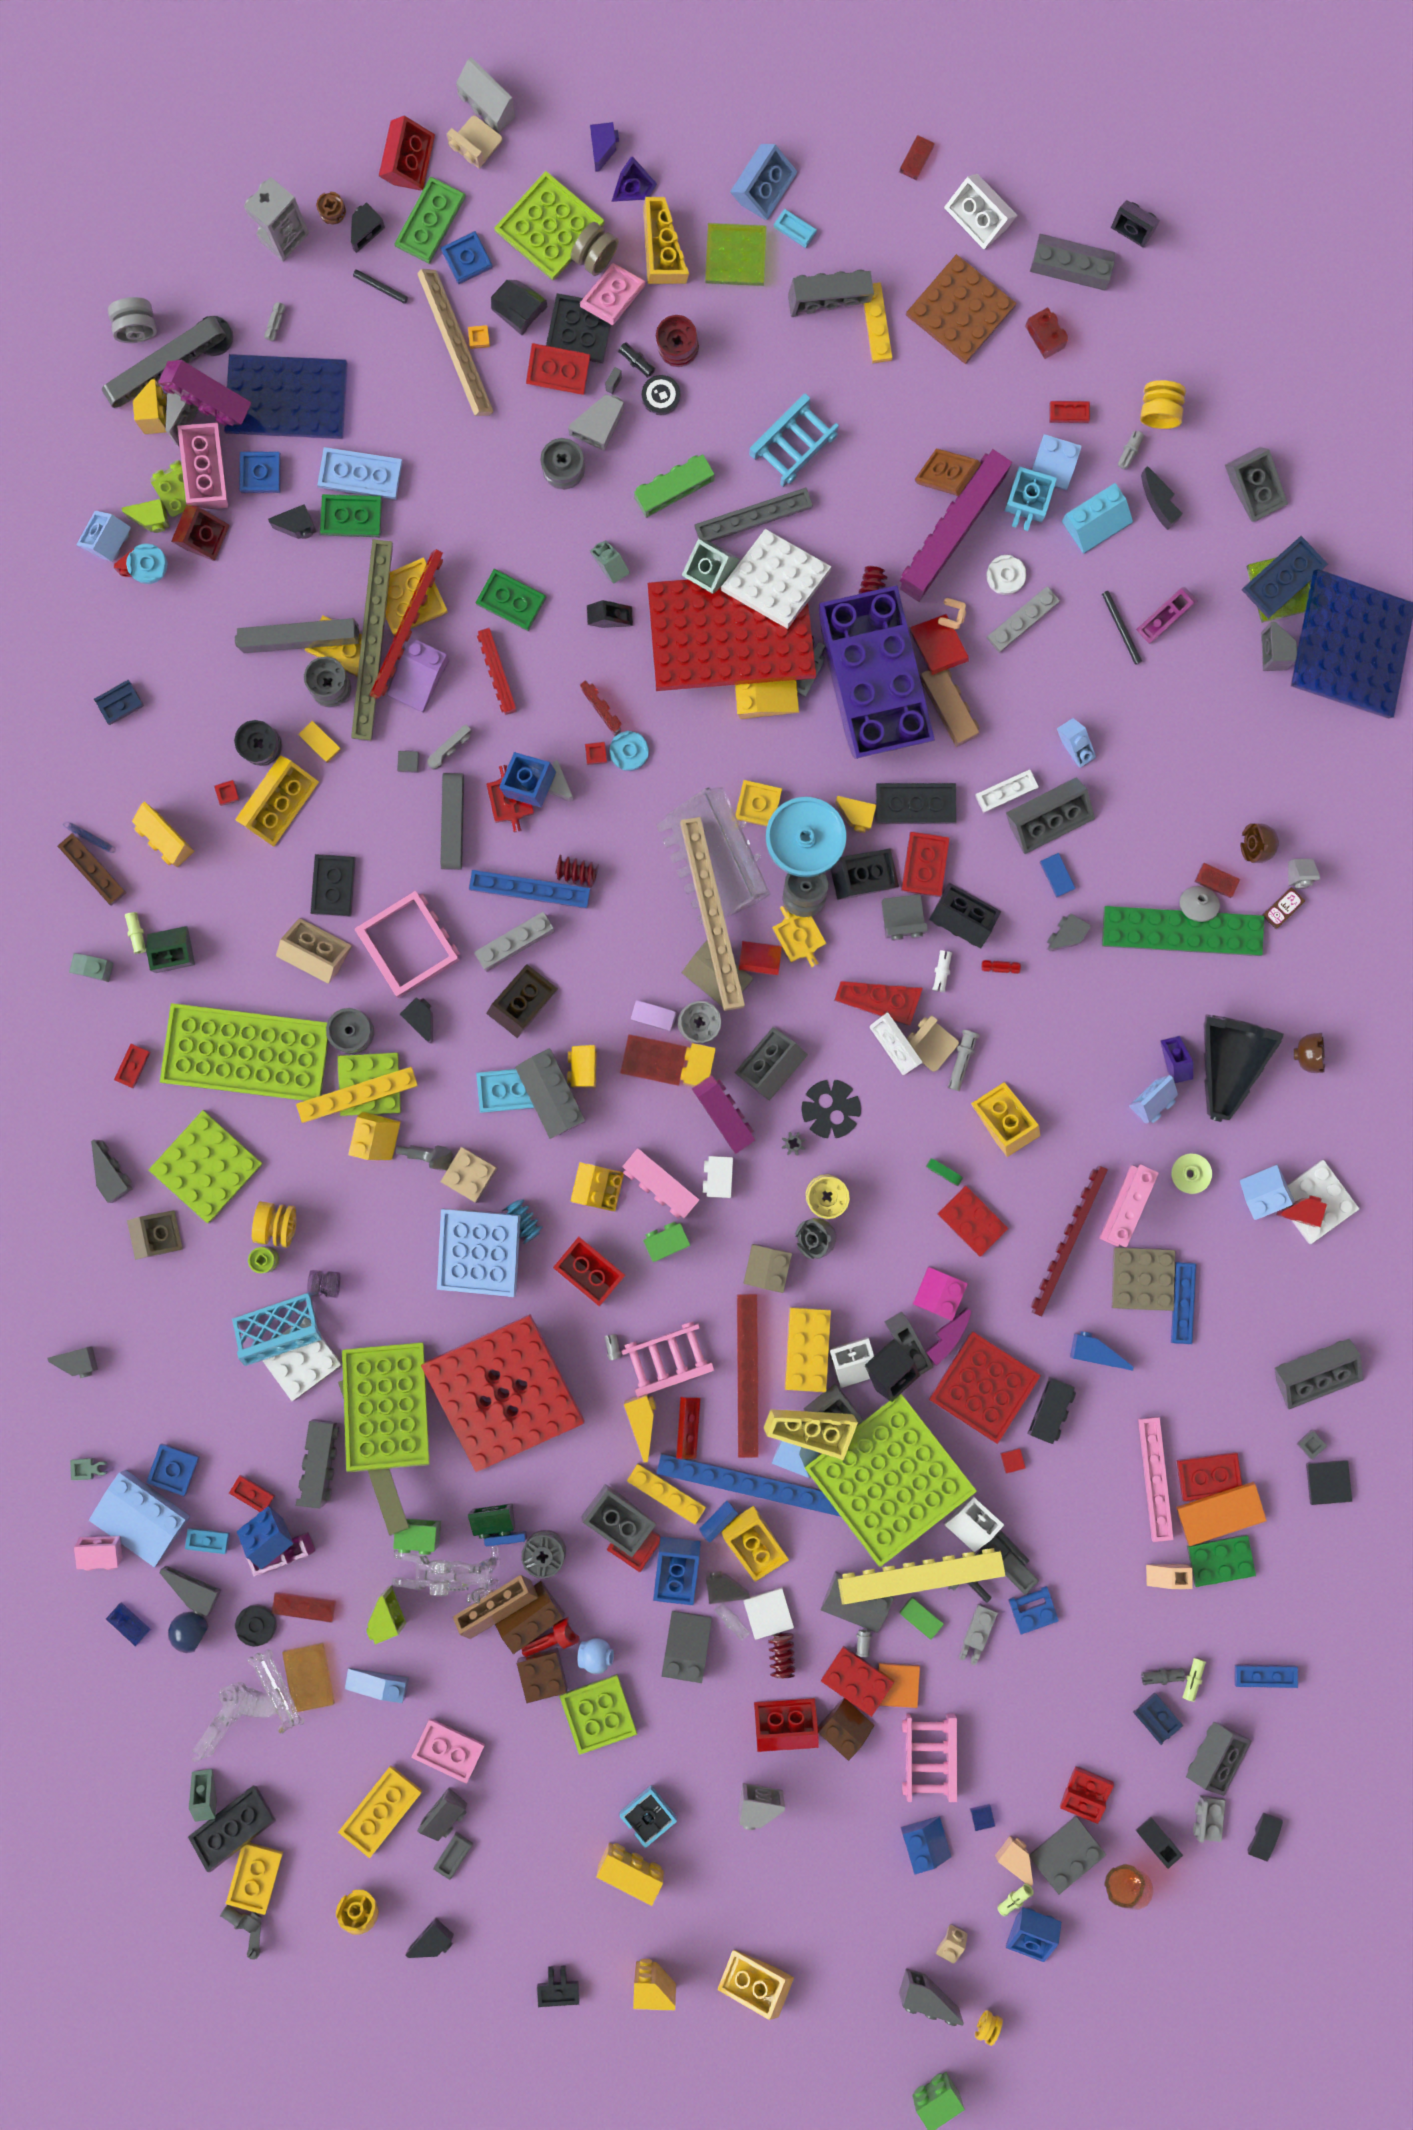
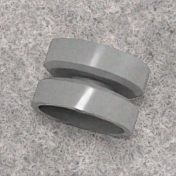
M128 297L119 299L108 306L109 320L112 323L111 329L115 340L122 343H138L151 339L156 335L157 329L152 318V305L148 300L139 297Z

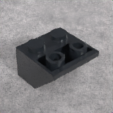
M894 1339L865 1364L876 1392L891 1402L920 1377L915 1362Z

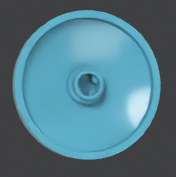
M813 797L794 798L779 806L769 819L766 829V846L772 860L785 872L799 877H813L830 870L841 858L846 844V829L839 813L827 802Z

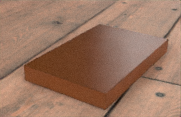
M936 448L915 478V482L925 487L959 496L981 463L977 459Z

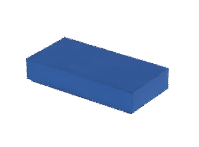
M1059 853L1040 861L1056 898L1076 889Z
M726 1500L699 1528V1531L710 1543L738 1515V1512Z
M526 1531L512 1532L504 1536H499V1534L491 1535V1537L484 1538V1545L487 1547L525 1542L527 1539Z

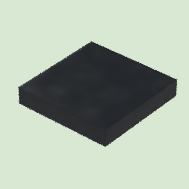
M1347 1460L1306 1463L1311 1505L1352 1502L1349 1464Z

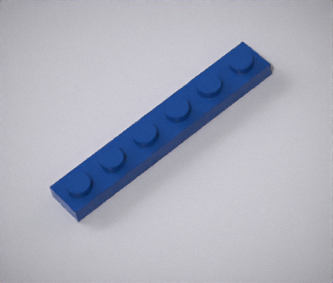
M472 870L469 884L470 891L585 909L588 908L591 890L586 887Z

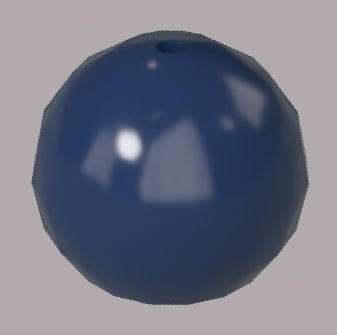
M183 1612L172 1620L168 1629V1639L176 1650L183 1653L195 1652L209 1626L206 1619L199 1614Z

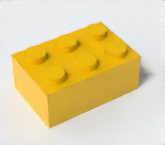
M609 1843L598 1864L596 1878L652 1906L663 1885L664 1870L655 1862L648 1863L644 1861V1858L633 1852L631 1854L625 1851V1848L618 1843H614V1845Z

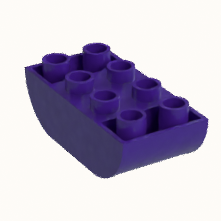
M898 585L819 603V617L825 653L845 736L854 759L935 741Z

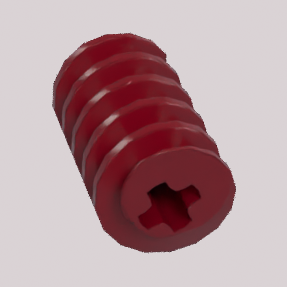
M866 566L864 568L865 573L862 576L864 581L860 584L859 594L879 590V588L886 586L885 583L881 582V580H887L888 578L883 574L885 572L884 569L877 566Z
M559 855L555 874H557L558 880H561L564 876L565 882H569L572 877L573 884H576L580 879L581 886H584L588 881V887L591 888L595 883L599 864L594 869L593 862H590L588 867H586L585 860L578 865L577 858L570 863L569 856H567L565 861H562V855Z
M773 1634L774 1638L768 1640V1643L774 1644V1647L769 1648V1651L774 1652L775 1655L770 1656L769 1660L775 1661L774 1664L770 1665V1668L776 1671L770 1673V1676L776 1678L795 1677L792 1674L795 1672V1667L791 1666L795 1663V1659L792 1658L794 1650L790 1649L794 1647V1642L789 1641L794 1638L793 1634Z

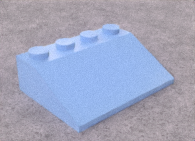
M124 1470L119 1472L111 1483L89 1521L110 1536H120L122 1545L153 1567H156L191 1516L133 1474Z

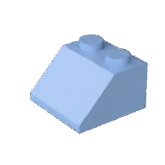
M1044 434L1032 470L1057 478L1054 487L1067 490L1082 446Z
M95 511L76 545L104 560L112 562L119 555L122 543L129 537L131 527L112 514Z
M1278 1164L1240 1180L1246 1203L1254 1220L1291 1206L1295 1202Z

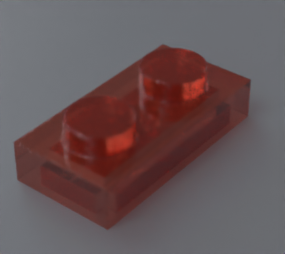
M917 135L899 172L917 181L935 143Z
M1203 863L1194 882L1232 898L1240 879Z

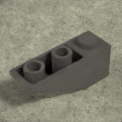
M93 1139L91 1144L96 1187L107 1203H114L133 1189L130 1185L132 1182L126 1174H122L119 1167L121 1166L114 1157L111 1158L108 1153L109 1148L105 1142Z

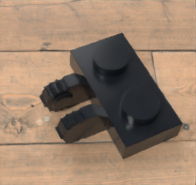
M566 1965L560 1968L561 1982H554L553 1966H548V1983H537L538 2007L579 2005V1981H567Z

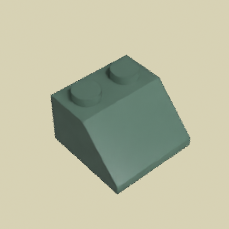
M698 539L682 576L707 591L715 593L736 568L740 559L710 541Z

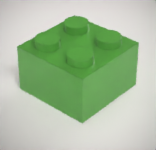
M674 1221L665 1225V1230L658 1233L656 1229L645 1234L647 1238L643 1241L653 1262L690 1246L681 1223L676 1224Z
M407 1519L409 1529L394 1534L393 1549H398L399 1553H411V1550L419 1551V1554L430 1555L439 1546L441 1521Z
M947 2072L937 2074L929 2084L918 2087L914 2094H912L916 2112L927 2130H936L965 2110L960 2092Z

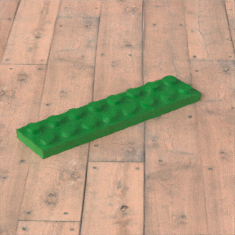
M1105 906L1103 912L1102 947L1262 956L1264 916L1217 913L1209 921L1198 922L1188 918L1179 910Z

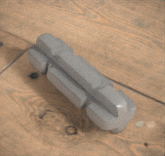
M280 302L274 304L272 309L274 312H271L267 325L268 330L264 334V338L272 342L276 339V331L279 330L283 317L282 313L284 314L286 308Z

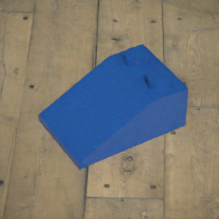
M660 1537L653 1601L693 1606L701 1541Z

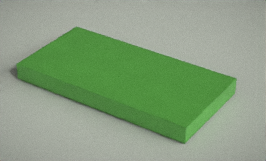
M430 176L394 243L395 247L430 264L466 197L465 193Z

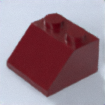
M186 505L171 542L189 552L215 561L230 525L199 506Z

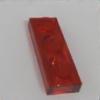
M586 680L580 684L581 691L613 735L617 736L621 733L620 726L622 724L616 715L612 717L609 713V705L604 699H599L597 696L599 692L593 683L589 685Z
M275 1592L271 1614L332 1623L336 1601Z

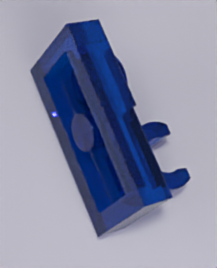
M119 1603L106 1618L135 1647L151 1630L123 1603Z

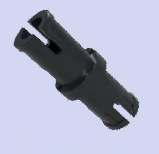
M627 342L621 345L618 352L630 362L633 368L636 367L649 378L654 373L655 367L643 358L642 353L635 351Z

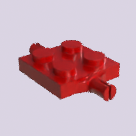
M503 765L504 771L506 772L507 765ZM499 766L501 778L497 781L486 783L495 823L511 821L513 832H517V829L520 832L522 829L519 819L534 815L533 806L507 798L503 794L499 786L505 773L503 772V767Z

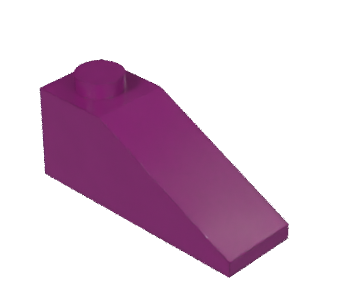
M1182 587L1136 630L1150 644L1198 601L1186 587Z

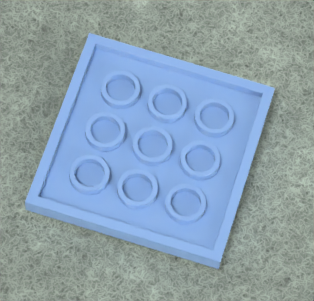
M441 1209L437 1290L515 1297L517 1292L520 1215Z

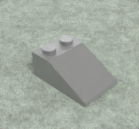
M167 392L166 432L175 445L179 446L177 426L191 425L198 413L199 407L194 404L188 405L180 400L181 396L176 393L172 395Z

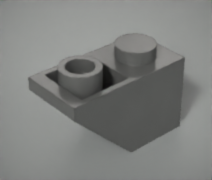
M1072 913L1067 917L1063 916L1057 925L1060 929L1056 934L1053 932L1047 941L1049 944L1047 950L1053 951L1080 944L1091 925Z

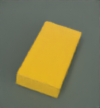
M313 721L298 734L326 763L341 750Z

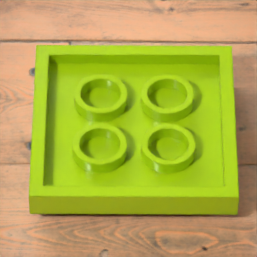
M399 1053L338 1056L339 1090L399 1071ZM400 1092L340 1111V1116L359 1115L362 1111L370 1114L401 1113Z
M618 1674L559 1695L579 1755L637 1735Z

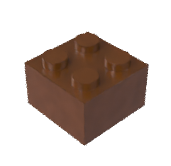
M558 1648L518 1658L516 1664L526 1704L567 1693L568 1686Z

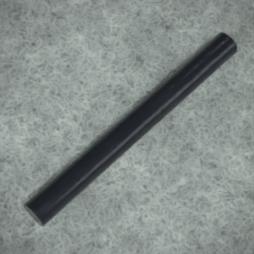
M1109 590L1102 593V597L1134 664L1137 665L1142 662V659Z

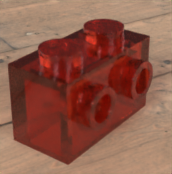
M1048 307L1027 319L1025 327L1044 359L1065 348L1068 341L1067 333L1063 328H1060L1056 314L1051 312Z

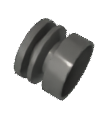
M327 656L318 657L306 667L304 683L318 704L325 707H337L346 701L351 692V682L340 662Z
M541 1530L533 1533L522 1550L521 1561L524 1569L536 1578L554 1576L561 1569L565 1560V1543L557 1533L550 1530ZM541 1551H544V1554H548L545 1560L542 1557H538Z

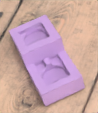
M636 1000L631 1020L672 1032L677 1012Z

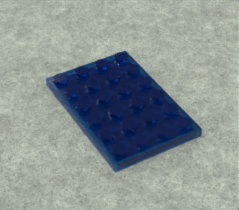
M229 354L227 388L250 401L251 405L242 424H234L233 426L227 424L224 426V432L226 434L343 439L347 360Z

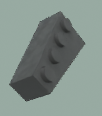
M860 269L851 273L839 271L829 275L819 273L808 277L806 275L796 276L793 278L788 292L791 317L798 316L797 312L802 311L812 314L815 313V310L823 307L827 310H832L840 306V304H844L847 307L871 302L874 295L871 271Z
M314 1419L309 1421L305 1450H308V1454L304 1455L302 1470L305 1471V1475L303 1474L301 1480H299L298 1488L302 1493L301 1498L296 1499L295 1506L320 1509L327 1501H330L332 1489L329 1488V1482L334 1477V1468H331V1465L337 1453V1448H334V1441L339 1436V1427H336L337 1422Z

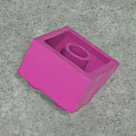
M928 1267L913 1304L952 1321L968 1283Z

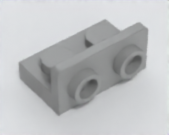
M1199 1795V1802L1195 1804L1197 1823L1194 1822L1193 1835H1195L1199 1842L1204 1843V1840L1222 1841L1225 1810L1224 1798Z

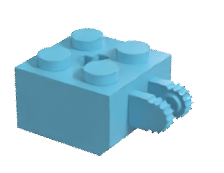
M1019 466L1004 510L1015 514L1012 527L1018 525L1020 516L1027 518L1023 526L1025 531H1028L1031 520L1042 523L1057 478Z

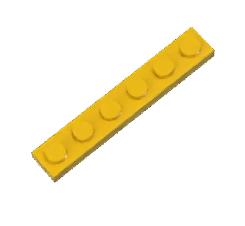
M408 1067L297 1103L296 1106L301 1122L306 1123L417 1087L418 1083L413 1067Z

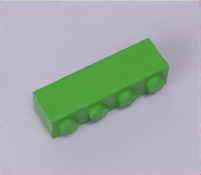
M703 454L700 456L695 455L682 466L676 465L669 473L656 476L649 484L639 485L636 491H634V498L645 518L713 482L715 474Z

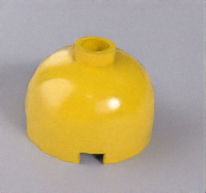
M353 1890V1893L341 1898L335 1914L340 1927L344 1931L352 1935H361L372 1929L377 1922L379 1914L378 1904L367 1891Z

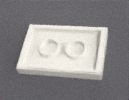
M886 1013L870 1025V1029L902 1075H905L922 1063L889 1013Z

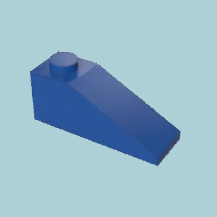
M1080 1331V1335L1074 1334L1070 1358L1133 1371L1134 1367L1099 1339L1092 1337L1093 1333Z

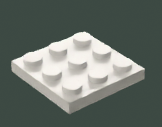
M1324 1160L1319 1161L1288 1184L1295 1202L1301 1198H1309L1311 1195L1321 1198V1202L1327 1204L1321 1227H1313L1293 1221L1309 1244L1315 1242L1359 1210L1356 1203Z
M304 1318L300 1324L302 1328L312 1326L310 1319ZM291 1326L282 1334H289L293 1327ZM323 1337L320 1341L262 1360L291 1401L297 1399L342 1365Z

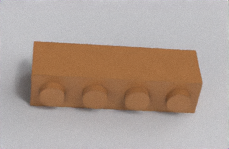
M947 669L933 675L927 670L920 675L921 683L955 747L976 738L980 727L975 719L972 720L968 704L962 701L959 687L957 684L954 685L950 679L952 678L950 670Z
M520 1575L454 1615L453 1620L459 1634L472 1639L539 1597L532 1581Z

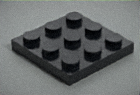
M557 293L546 346L591 354L590 361L603 363L611 324L581 308L580 302L583 298Z

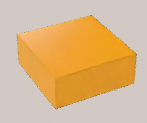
M488 325L468 327L470 349L490 347Z

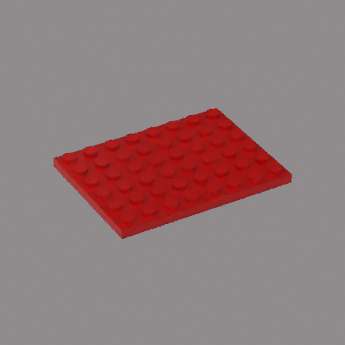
M688 579L647 583L656 691L816 678L808 602L787 629L721 591V587L715 593H711Z

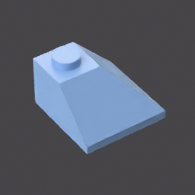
M780 1440L772 1464L810 1478L809 1473L804 1467L815 1460L819 1452Z

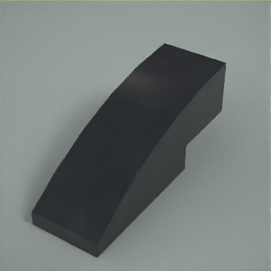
M1147 466L1141 474L1145 495L1156 517L1168 530L1180 519L1183 513L1171 502L1175 495L1172 490Z

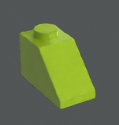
M161 499L122 507V512L127 518L150 532L160 533L166 528H170L166 508Z

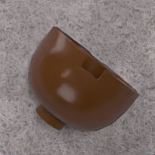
M1249 824L1242 832V836H1245L1244 843L1241 842L1240 844L1244 859L1251 861V863H1263L1273 858L1279 846L1275 830L1266 824Z
M1323 1033L1307 1034L1299 1041L1298 1048H1294V1060H1298L1300 1067L1307 1072H1325V1064H1323L1325 1058Z

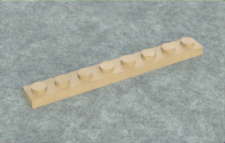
M421 269L417 273L471 409L475 416H489L493 413V409L436 270Z

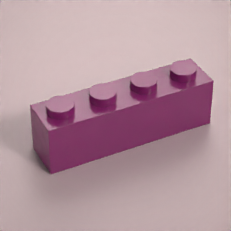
M711 1075L692 1088L696 1097L735 1154L755 1141L751 1134L754 1130L748 1122L744 1124L742 1121L745 1118L739 1108L735 1109L733 1107L736 1103L730 1094L725 1095L723 1091L726 1090V1087L720 1079L716 1081Z

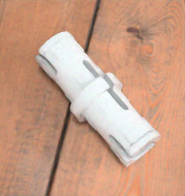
M940 950L938 966L934 971L936 977L932 990L938 991L939 983H941L940 992H945L947 976L950 975L949 965L952 952L947 951L946 959H944L945 951Z

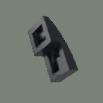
M1266 1813L1262 1814L1255 1827L1256 1834L1247 1849L1248 1855L1268 1862L1281 1831L1282 1819Z

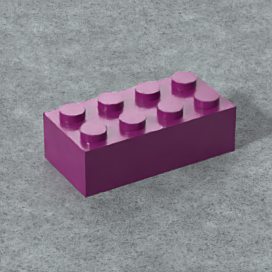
M183 360L168 361L158 381L159 384L164 386V391L172 395L176 393L181 396V401L188 405H196L199 407L198 411L207 416L211 414L216 417V422L224 426L227 424L231 426L242 424L251 405V402Z

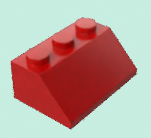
M405 115L391 120L379 177L395 186L423 190L435 134Z
M579 1236L553 1266L558 1273L599 1307L625 1277L624 1273Z
M815 1698L754 1702L757 1752L819 1748Z

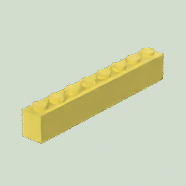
M994 1548L982 1550L983 1554L975 1555L974 1552L962 1553L963 1558L955 1559L954 1555L942 1557L943 1561L935 1562L934 1558L922 1560L923 1565L915 1566V1562L902 1564L903 1568L895 1569V1565L882 1567L883 1571L875 1573V1569L862 1571L863 1575L855 1576L854 1572L842 1574L843 1578L838 1579L842 1604H850L1004 1577L1005 1570L1001 1551L995 1552Z

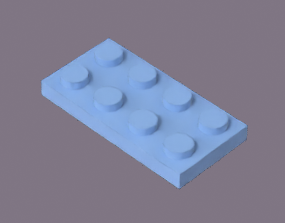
M324 447L317 486L322 489L368 496H381L382 498L396 500L403 461L397 458Z

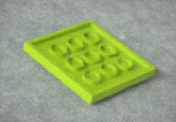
M545 171L494 227V230L554 281L572 261L571 251L582 231L592 222H596L603 227L605 221Z
M202 1110L148 1170L209 1224L263 1163L207 1112Z

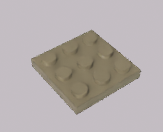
M1113 1248L1112 1308L1174 1311L1175 1250Z

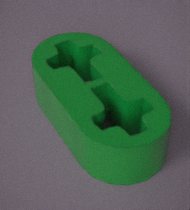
M930 1158L926 1165V1168L956 1186H959L963 1180L962 1176Z

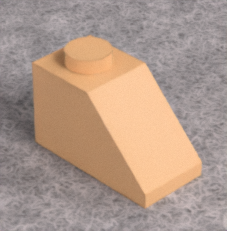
M1009 1836L995 1857L1006 1869L1024 1883L1032 1886L1033 1879L1030 1857L1026 1849L1027 1845L1019 1838L1013 1839Z

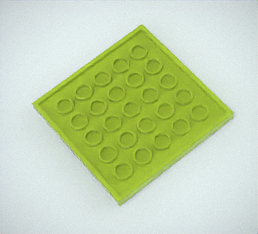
M902 1394L893 1402H887L856 1427L844 1460L821 1454L804 1467L879 1567L883 1566L977 1492Z

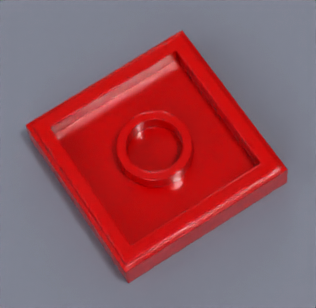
M742 941L738 970L779 975L782 946Z
M652 1530L633 1557L612 1543L608 1546L607 1551L638 1572H641L660 1544L661 1536Z

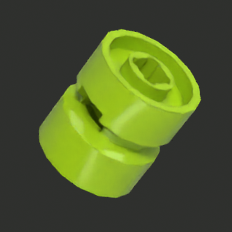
M272 1247L255 1248L248 1256L249 1267L256 1273L272 1272L279 1265V1254Z

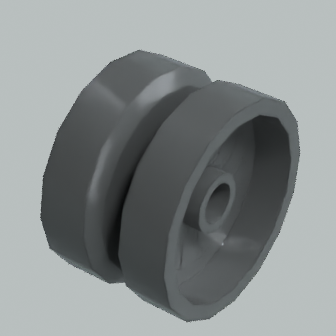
M558 438L545 445L541 452L540 461L546 481L551 486L563 490L573 488L579 484L584 477L585 463L582 450L578 444L570 439Z
M788 873L785 877L782 897L786 909L800 917H810L821 912L825 906L829 884L826 875L823 873L813 877H799Z
M343 1008L336 1011L329 1018L326 1034L330 1044L336 1049L345 1053L355 1054L366 1050L372 1043L374 1026L370 1018L363 1012L353 1008ZM351 1027L353 1029V1032L351 1034H348V1028Z

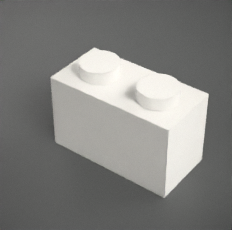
M709 1156V1160H704V1172L708 1173L707 1181L703 1180V1193H707V1197L731 1198L732 1157Z

